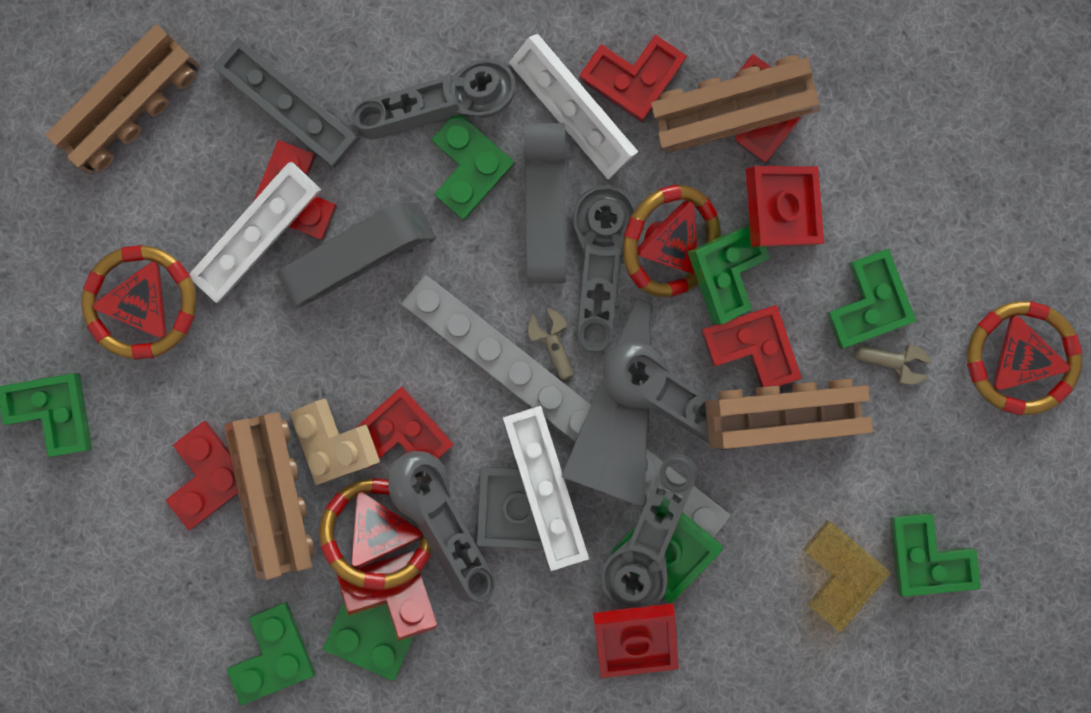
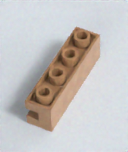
M156 23L45 136L55 146L63 149L68 154L67 158L77 168L92 174L94 171L89 167L91 166L96 172H100L106 169L114 159V155L107 149L116 138L123 144H129L134 141L141 133V127L134 120L144 110L152 117L161 114L169 104V100L162 92L172 82L179 89L188 87L196 77V72L189 65L192 63L196 68L200 65Z
M791 55L777 60L775 67L761 71L759 67H750L737 72V78L721 82L720 78H712L700 82L698 89L683 93L682 89H675L662 93L660 100L651 102L654 117L658 121L660 129L658 134L662 149L666 153H671L820 112V104L808 57L799 59V55Z
M852 379L828 381L829 388L817 389L816 382L792 384L793 392L780 393L779 386L755 388V396L743 397L742 389L718 391L719 399L705 400L709 447L728 449L873 433L872 417H862L861 402L870 401L868 385L853 386Z
M276 412L224 424L256 578L268 580L282 576V573L312 568L311 557H314L315 554L314 544L311 536L305 534L302 519L306 518V507L303 498L297 496L294 481L298 480V470L295 460L289 458L286 443L290 441V432L287 422L281 420L280 413Z

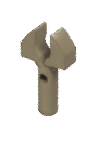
M546 308L550 319L553 321L551 335L549 336L547 332L540 330L534 314H532L529 321L528 334L532 342L538 340L546 344L560 380H568L574 376V371L560 340L562 330L568 328L560 313Z
M859 345L855 351V358L857 360L893 369L898 375L897 382L906 385L917 384L927 379L928 376L912 373L909 367L904 365V362L916 359L920 362L932 363L927 353L921 347L906 345L905 351L899 354Z

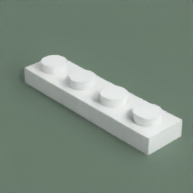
M538 34L529 37L509 61V64L558 122L565 123V130L609 180L638 151Z
M293 162L288 163L191 271L189 275L192 281L214 302H220L318 195L321 189Z
M538 406L503 417L550 570L553 571L588 560L587 550L565 480L561 477L562 471L542 407Z

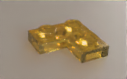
M828 520L825 521L802 549L831 574L807 605L841 633L891 572Z

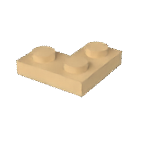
M326 398L289 412L315 485L380 462L367 425L339 434Z

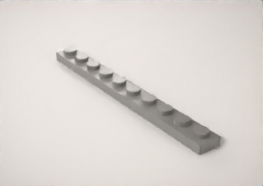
M425 274L403 301L402 305L532 408L541 406L544 417L576 442L591 404ZM646 448L648 469L645 474V495L648 498L663 461ZM670 466L667 468L666 474L671 482L682 484L687 481ZM694 485L682 511L713 538L731 516ZM666 491L664 497L671 502L674 494Z

